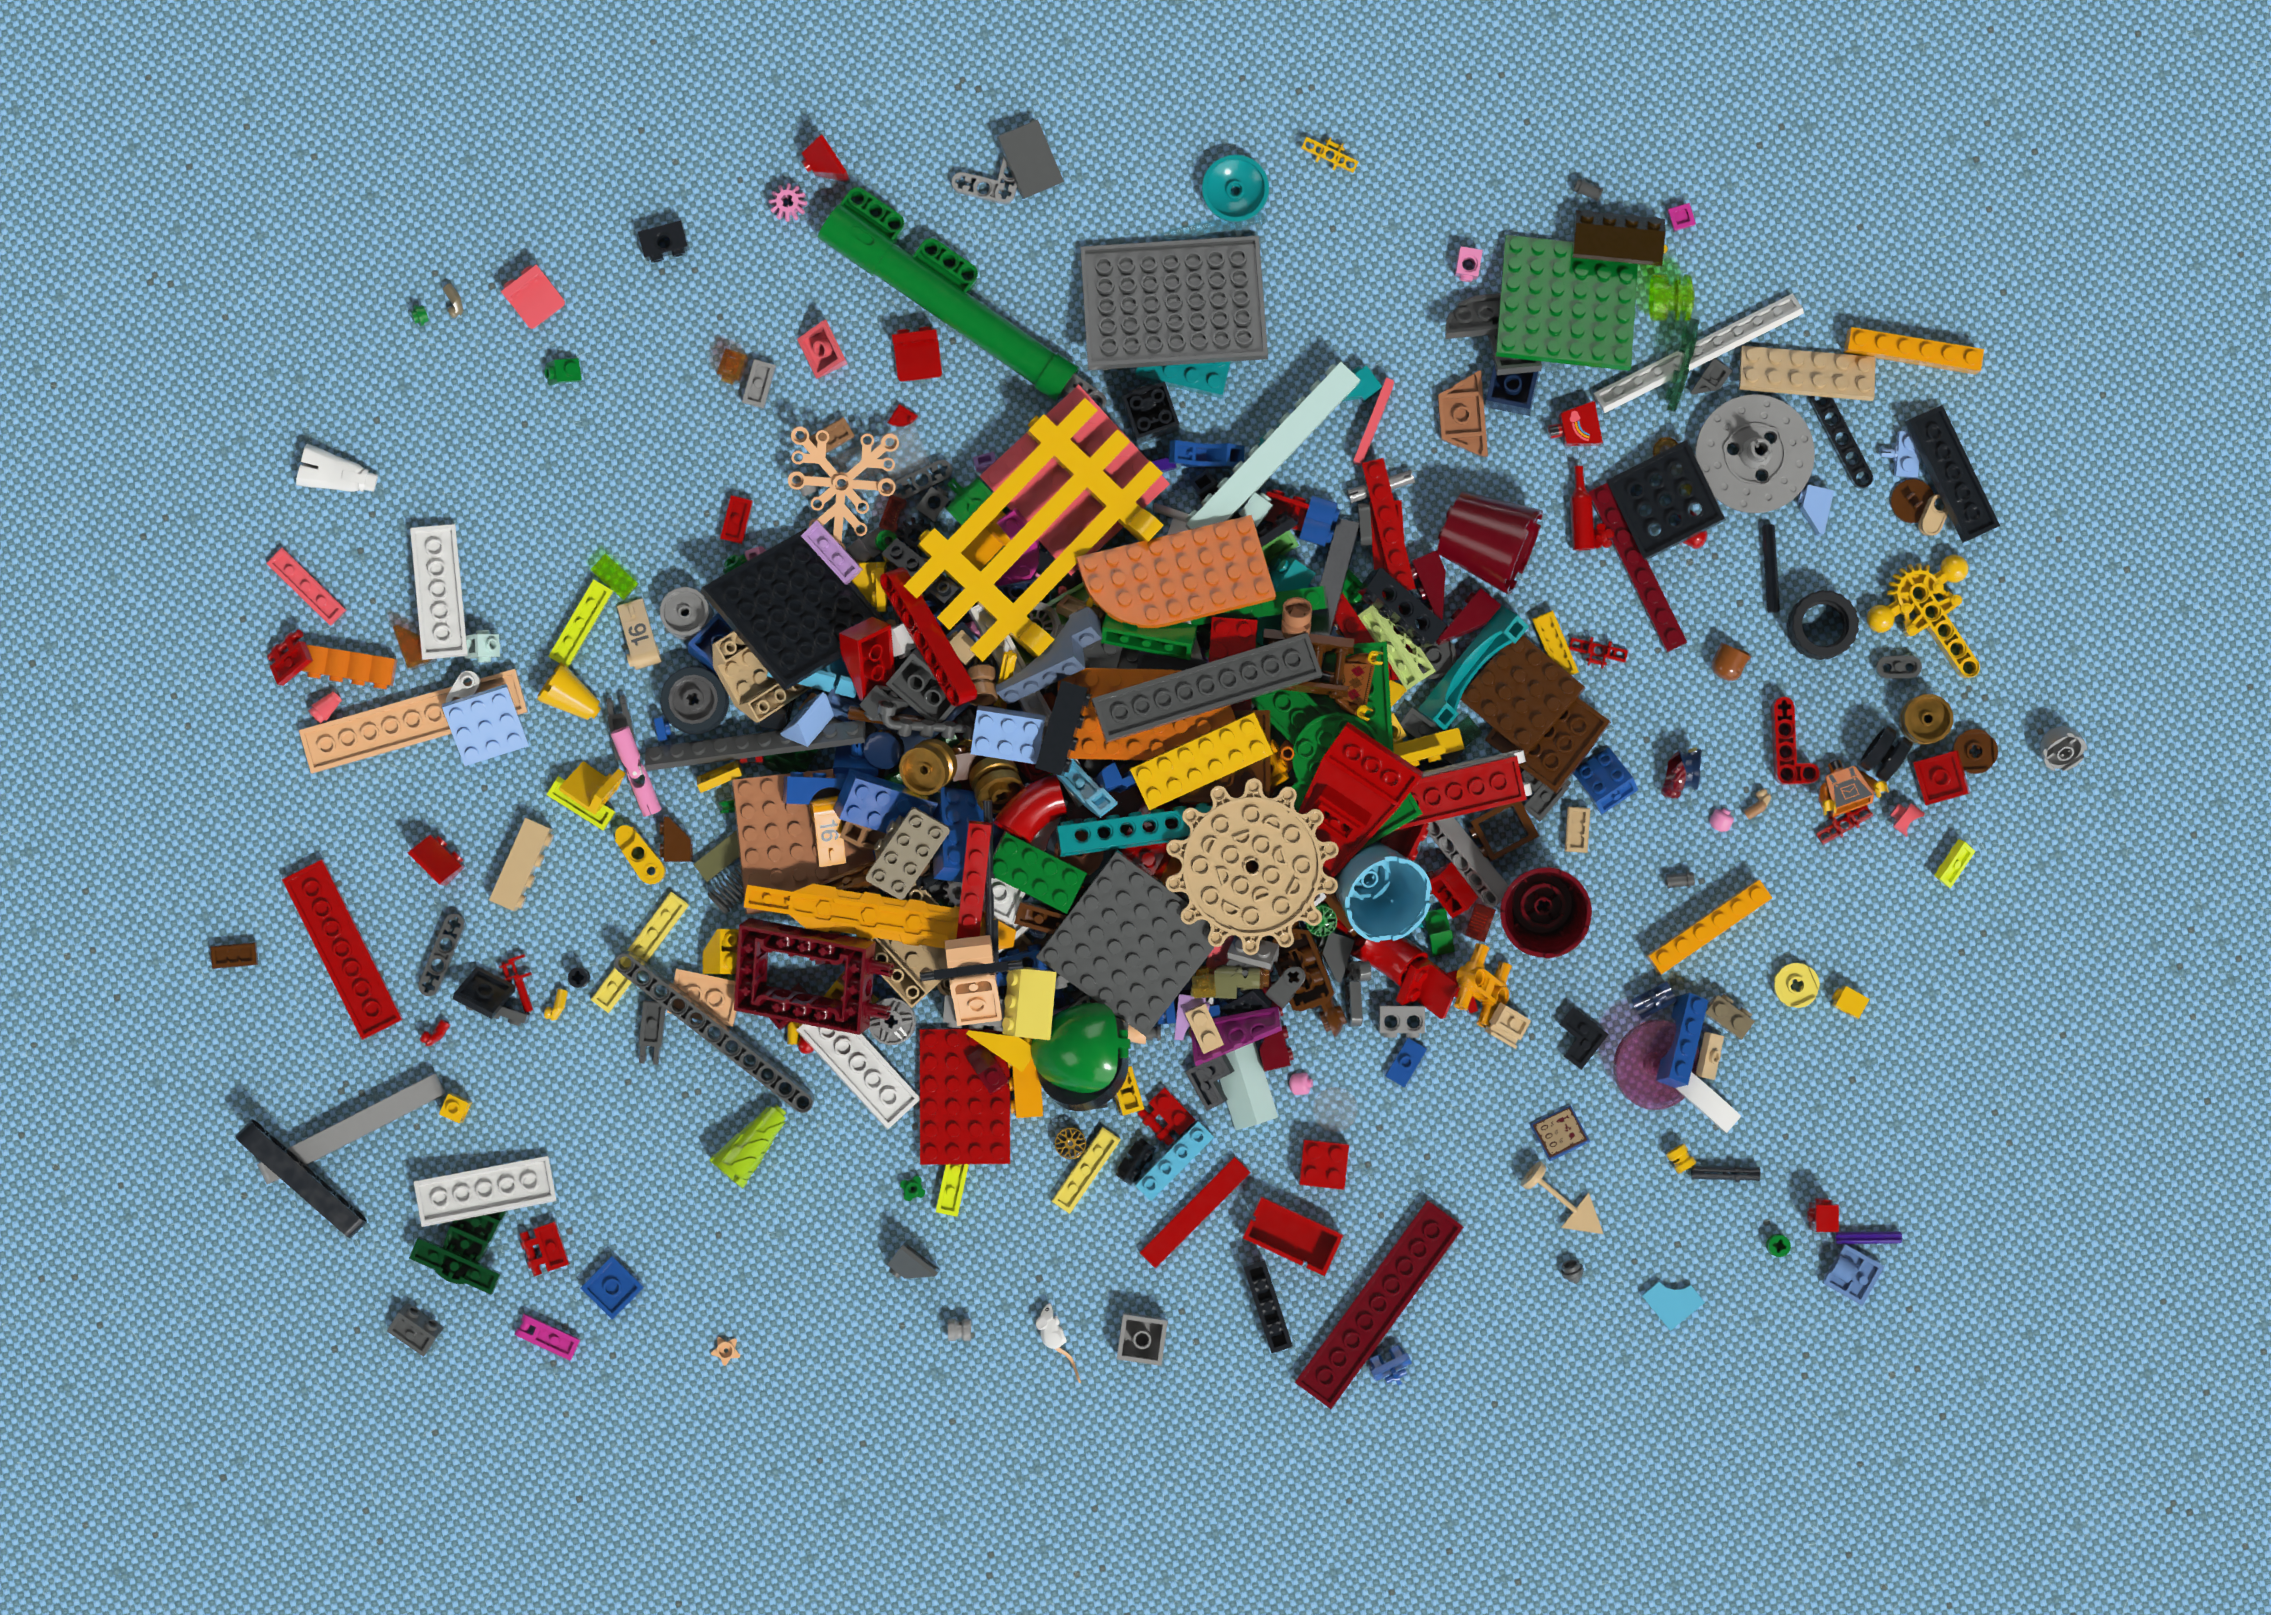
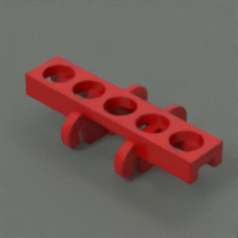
M1590 637L1589 641L1571 638L1569 649L1571 651L1589 654V658H1586L1588 666L1590 663L1601 665V669H1603L1604 665H1607L1605 659L1626 663L1629 650L1611 647L1612 641H1609L1608 646L1592 643L1594 637ZM1574 641L1579 642L1581 647L1574 648L1572 644ZM1584 644H1588L1587 650L1583 649ZM1596 646L1602 648V653L1599 655L1594 652ZM1611 650H1613V656H1609ZM1623 652L1624 658L1616 657V653ZM1592 655L1602 657V660L1593 659Z
M1865 805L1854 812L1844 813L1846 817L1837 821L1831 812H1828L1829 820L1832 819L1833 822L1830 826L1816 833V836L1822 845L1838 836L1842 838L1843 833L1853 827L1859 828V824L1871 818L1873 813ZM1863 810L1868 812V814L1863 817H1861L1859 814ZM1842 822H1847L1849 824V827L1847 829L1841 828L1840 824ZM1834 828L1836 833L1832 834L1830 830ZM1823 833H1828L1829 837L1823 840L1821 838V835Z

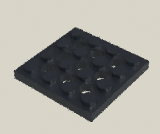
M1688 440L1606 480L1645 561L1726 520ZM1674 465H1681L1683 468L1679 476L1671 474V469ZM1655 475L1662 476L1663 480L1659 486H1652L1651 479ZM1685 484L1692 486V492L1688 496H1683L1680 492L1681 487ZM1641 485L1642 493L1636 497L1632 496V487ZM1666 494L1671 495L1672 502L1668 506H1662L1660 503L1661 497ZM1700 504L1702 507L1701 513L1696 516L1691 515V506ZM1644 505H1651L1652 511L1648 516L1640 514V509ZM1674 514L1681 516V522L1677 526L1670 524V518ZM1654 524L1661 526V532L1657 536L1650 535V528Z

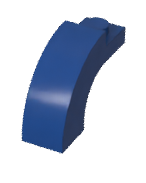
M1170 440L1169 463L1180 464L1185 467L1233 469L1240 461L1244 463L1245 446L1230 443L1203 444Z

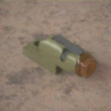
M1230 959L1226 965L1215 967L1214 984L1204 980L1196 981V984H1192L1191 997L1236 999L1237 988L1248 990L1269 987L1270 969Z

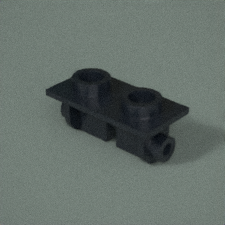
M1142 1138L1139 1141L1136 1140L1128 1154L1134 1157L1133 1160L1130 1161L1124 1157L1116 1169L1117 1173L1115 1175L1129 1185H1132L1141 1176V1170L1145 1164L1153 1159L1156 1148Z

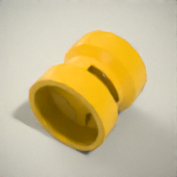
M1685 1143L1675 1147L1666 1154L1668 1160L1674 1163V1169L1677 1174L1684 1172L1697 1163L1694 1157L1689 1155Z

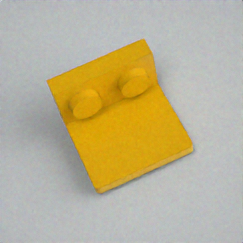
M857 562L863 570L852 580L853 584L873 607H877L878 612H885L888 607V597L881 586L880 576L887 572L886 562Z
M582 762L562 783L559 790L596 815L619 789L626 773L618 768L613 775L609 773L607 776H604L586 762Z

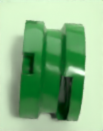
M1320 902L1315 907L1321 912V922L1315 926L1309 925L1306 922L1305 924L1312 934L1324 937L1335 930L1337 917L1328 904Z

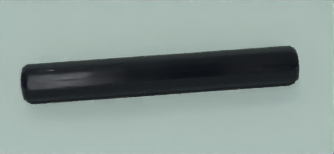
M1766 524L1762 526L1767 611L1768 613H1777L1780 611L1775 526L1773 524Z

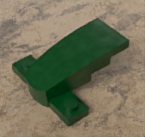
M507 1211L453 1221L449 1227L443 1247L418 1237L409 1259L434 1269L440 1277L448 1282L468 1284L492 1295L502 1273L480 1264L495 1237Z

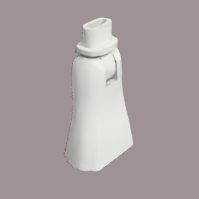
M306 444L301 459L303 466L300 465L296 478L297 486L348 492L359 490L361 492H364V490L375 491L378 479L377 474L370 473L369 469H365L353 461L336 456L311 444Z

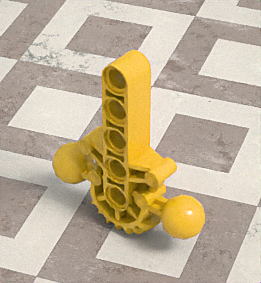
M1949 555L1942 561L1940 571L1934 575L1929 573L1930 565H1925L1922 570L1921 563L1916 564L1915 570L1912 564L1907 565V571L1904 568H1900V575L1894 574L1892 576L1897 582L1888 583L1894 590L1887 591V595H1893L1894 602L1888 606H1873L1866 616L1868 626L1877 633H1884L1893 627L1897 615H1904L1905 621L1903 622L1905 628L1903 629V634L1906 637L1914 636L1926 628L1959 677L1971 678L1976 676L1980 670L1979 662L1946 615L1962 603V598L1959 595L1945 591L1943 585L1947 581L1951 583L1962 581L1968 574L1969 566L1967 561L1960 555ZM1914 588H1919L1922 591L1920 600L1914 598ZM1940 593L1944 599L1937 601L1934 594ZM1928 606L1932 607L1935 611L1933 618L1926 616L1925 610ZM1914 610L1917 615L1912 620L1909 613ZM1940 625H1944L1947 628L1945 637L1940 636L1938 633ZM1953 643L1957 644L1960 648L1957 656L1953 655L1950 650ZM1965 662H1969L1972 665V672L1970 674L1965 673L1963 670Z

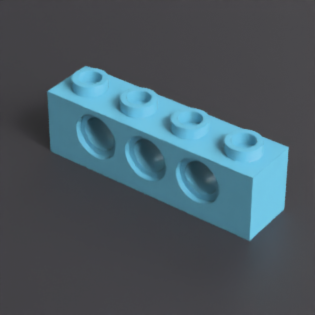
M1197 1121L1144 1174L1135 1186L1152 1201L1214 1136Z

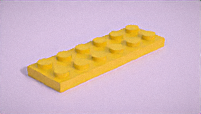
M1252 712L1130 768V771L1148 809L1151 810L1274 754L1255 712Z

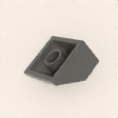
M904 1242L887 1264L890 1267L888 1271L898 1279L901 1276L904 1279L934 1277L940 1271L939 1268L906 1242Z

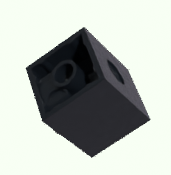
M1165 381L1159 384L1152 383L1136 388L1127 395L1122 396V404L1137 445L1179 431L1180 424Z

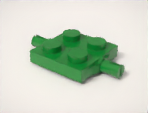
M978 477L963 488L953 478L947 486L956 495L945 509L962 526L993 493ZM1006 506L1002 509L1004 513L1009 510Z

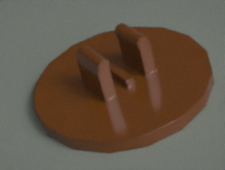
M1917 479L1905 480L1893 490L1890 499L1891 508L1895 516L1901 521L1910 524L1919 523L1927 501L1934 493L1931 487L1924 481Z

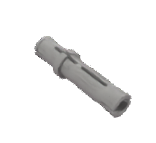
M1411 469L1388 477L1391 490L1415 483L1414 476L1411 475ZM1366 482L1365 485L1347 490L1351 504L1369 497Z

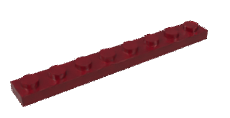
M1608 483L1589 491L1588 493L1592 497V503L1601 522L1606 525V530L1612 529L1614 532V536L1610 540L1666 653L1688 643L1648 561L1643 559Z

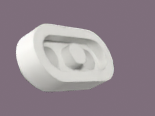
M472 671L462 672L448 693L446 703L453 701L456 697L463 698L476 694L481 685L480 677ZM471 678L472 684L466 686L464 683L465 679Z

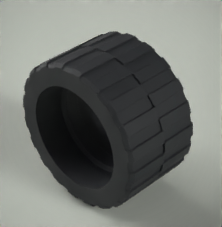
M1821 590L1803 597L1792 607L1786 625L1787 635L1791 640L1792 646L1807 658L1816 660L1830 659L1842 654L1854 643L1859 631V617L1851 601L1847 600L1844 595L1830 590ZM1815 605H1829L1842 618V635L1832 645H1815L1807 639L1803 632V617Z

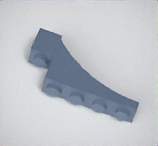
M1089 607L1069 615L1066 625L1043 653L1023 670L996 685V693L1007 704H1010L1085 669L1083 648L1102 639L1100 618Z

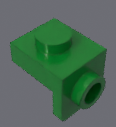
M579 358L557 359L546 363L544 374L548 380V385L581 381Z
M1348 569L1342 593L1349 603H1360L1363 599L1357 591L1362 583Z

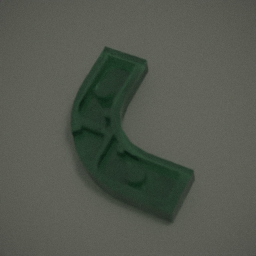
M1690 318L1688 326H1683L1680 336L1682 340L1679 346V352L1682 353L1678 370L1673 371L1671 377L1673 385L1667 388L1665 400H1668L1667 410L1676 412L1689 373V364L1695 350L1699 320Z

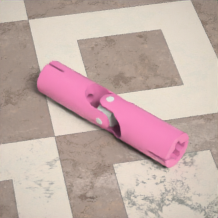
M629 726L611 732L610 735L620 760L627 768L626 774L643 817L661 811L662 808L644 765L640 763V753ZM644 774V784H637L633 780V778L636 779Z

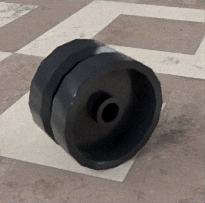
M1885 725L1876 735L1858 764L1866 771L1873 770L1877 766L1875 777L1885 782L1899 769L1913 746V742L1904 736L1894 742L1897 731L1889 725Z

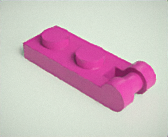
M523 1313L522 1323L516 1329L514 1335L567 1360H572L581 1339ZM530 1325L536 1327L533 1335L528 1333Z

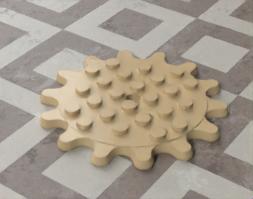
M1252 778L1246 782L1244 794L1239 798H1233L1224 787L1215 786L1210 793L1213 801L1212 809L1207 813H1201L1194 808L1185 809L1182 818L1190 828L1189 837L1185 840H1171L1166 846L1167 853L1178 858L1182 864L1179 873L1167 878L1166 887L1171 892H1184L1189 897V904L1181 912V920L1185 924H1193L1200 919L1208 921L1211 927L1208 942L1214 947L1221 946L1226 938L1231 935H1236L1241 939L1242 949L1247 955L1256 954L1259 950L1260 940L1267 935L1273 936L1281 947H1290L1294 942L1292 925L1300 920L1312 926L1318 925L1322 920V915L1314 905L1315 897L1320 893L1332 894L1338 888L1335 878L1325 875L1322 867L1326 860L1334 858L1338 854L1339 848L1332 841H1319L1315 835L1317 827L1324 820V815L1317 809H1313L1306 814L1297 813L1294 809L1297 794L1292 787H1284L1277 797L1267 798L1263 794L1262 783L1258 779ZM1250 860H1255L1258 863V869L1254 873H1249L1246 870V863Z

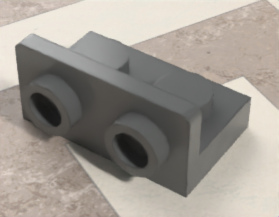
M406 1303L396 1315L387 1332L424 1357L444 1328L436 1320L422 1313L417 1307Z

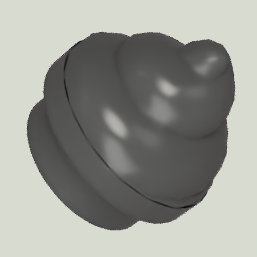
M1578 1260L1566 1261L1562 1264V1276L1569 1282L1577 1284L1584 1272L1583 1265Z

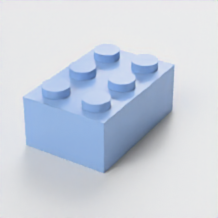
M978 705L970 754L1036 764L1041 749L1046 715Z

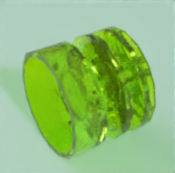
M1652 274L1649 287L1650 320L1666 321L1669 311H1672L1674 321H1679L1680 312L1682 311L1683 321H1690L1695 299L1691 274H1684L1682 284L1679 274H1675L1673 284H1669L1667 274Z

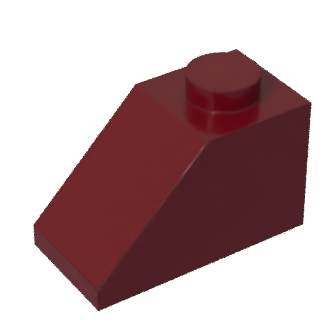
M982 1046L966 1057L990 1095L1010 1083L986 1047Z

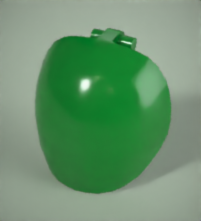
M1085 1003L1069 1007L1053 1015L1050 1040L1033 1039L1031 1053L1036 1069L1046 1080L1070 1091L1091 1093L1105 1088L1114 1079L1117 1071L1118 1049L1120 1058H1129L1128 1049H1131V1041L1128 1039V1030H1119L1118 1037L1116 1019L1111 1008L1102 1003Z

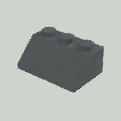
M918 648L910 654L886 683L889 688L926 720L942 723L957 707L951 705Z

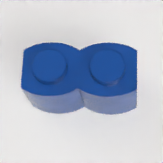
M1312 496L1299 540L1325 547L1326 543L1330 544L1334 533L1333 530H1330L1332 521L1337 522L1341 510L1337 509L1338 503Z

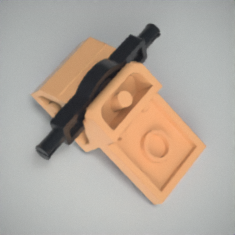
M990 935L946 940L945 950L948 969L920 972L921 982L950 979L957 1026L1001 1021L1002 1011L996 973L1023 969L1022 960L995 963Z

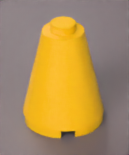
M561 662L553 671L555 674L553 673L548 678L536 699L588 720L590 717L594 719L601 710V707L598 706L600 701Z

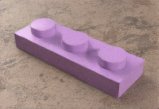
M818 520L801 535L844 584L850 583L863 570Z

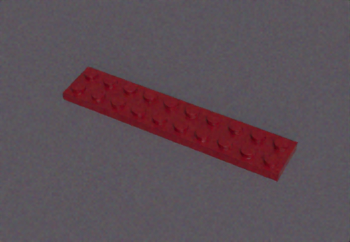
M1427 1200L1300 1373L1295 1383L1332 1409L1464 1226Z

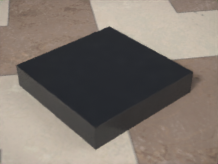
M476 966L454 992L453 1000L492 1019L515 992L516 985Z

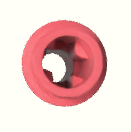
M332 691L312 704V708L308 712L321 724L324 720L327 721L342 699Z

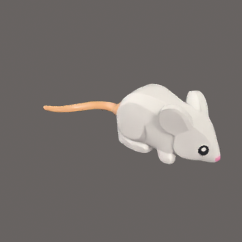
M1051 1303L1043 1308L1040 1317L1036 1320V1328L1040 1330L1041 1340L1045 1346L1058 1351L1069 1359L1077 1380L1081 1383L1072 1356L1060 1348L1067 1340L1062 1327H1059L1060 1321L1058 1316L1053 1317V1308Z

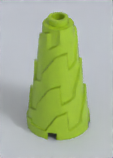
M777 1104L774 1108L772 1106L766 1107L716 1154L712 1155L709 1161L743 1189L761 1163L775 1136L786 1123V1118L784 1117L786 1112Z

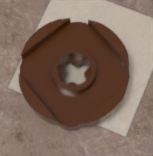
M1981 729L1964 731L1956 737L1952 746V751L1958 750L1964 772L1969 774L1986 772L1992 767L1998 757L1996 741ZM1972 745H1976V748L1981 750V753L1977 754V758H1973V755L1969 754Z

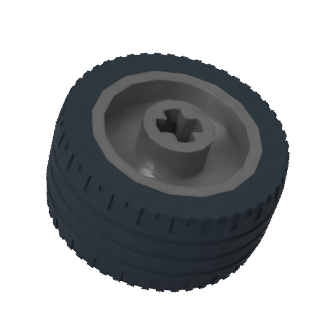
M690 666L676 671L667 679L661 691L660 704L665 718L673 727L688 734H703L713 730L723 721L729 707V695L720 678L714 672L703 667ZM693 697H697L700 700L698 704H692L691 700Z

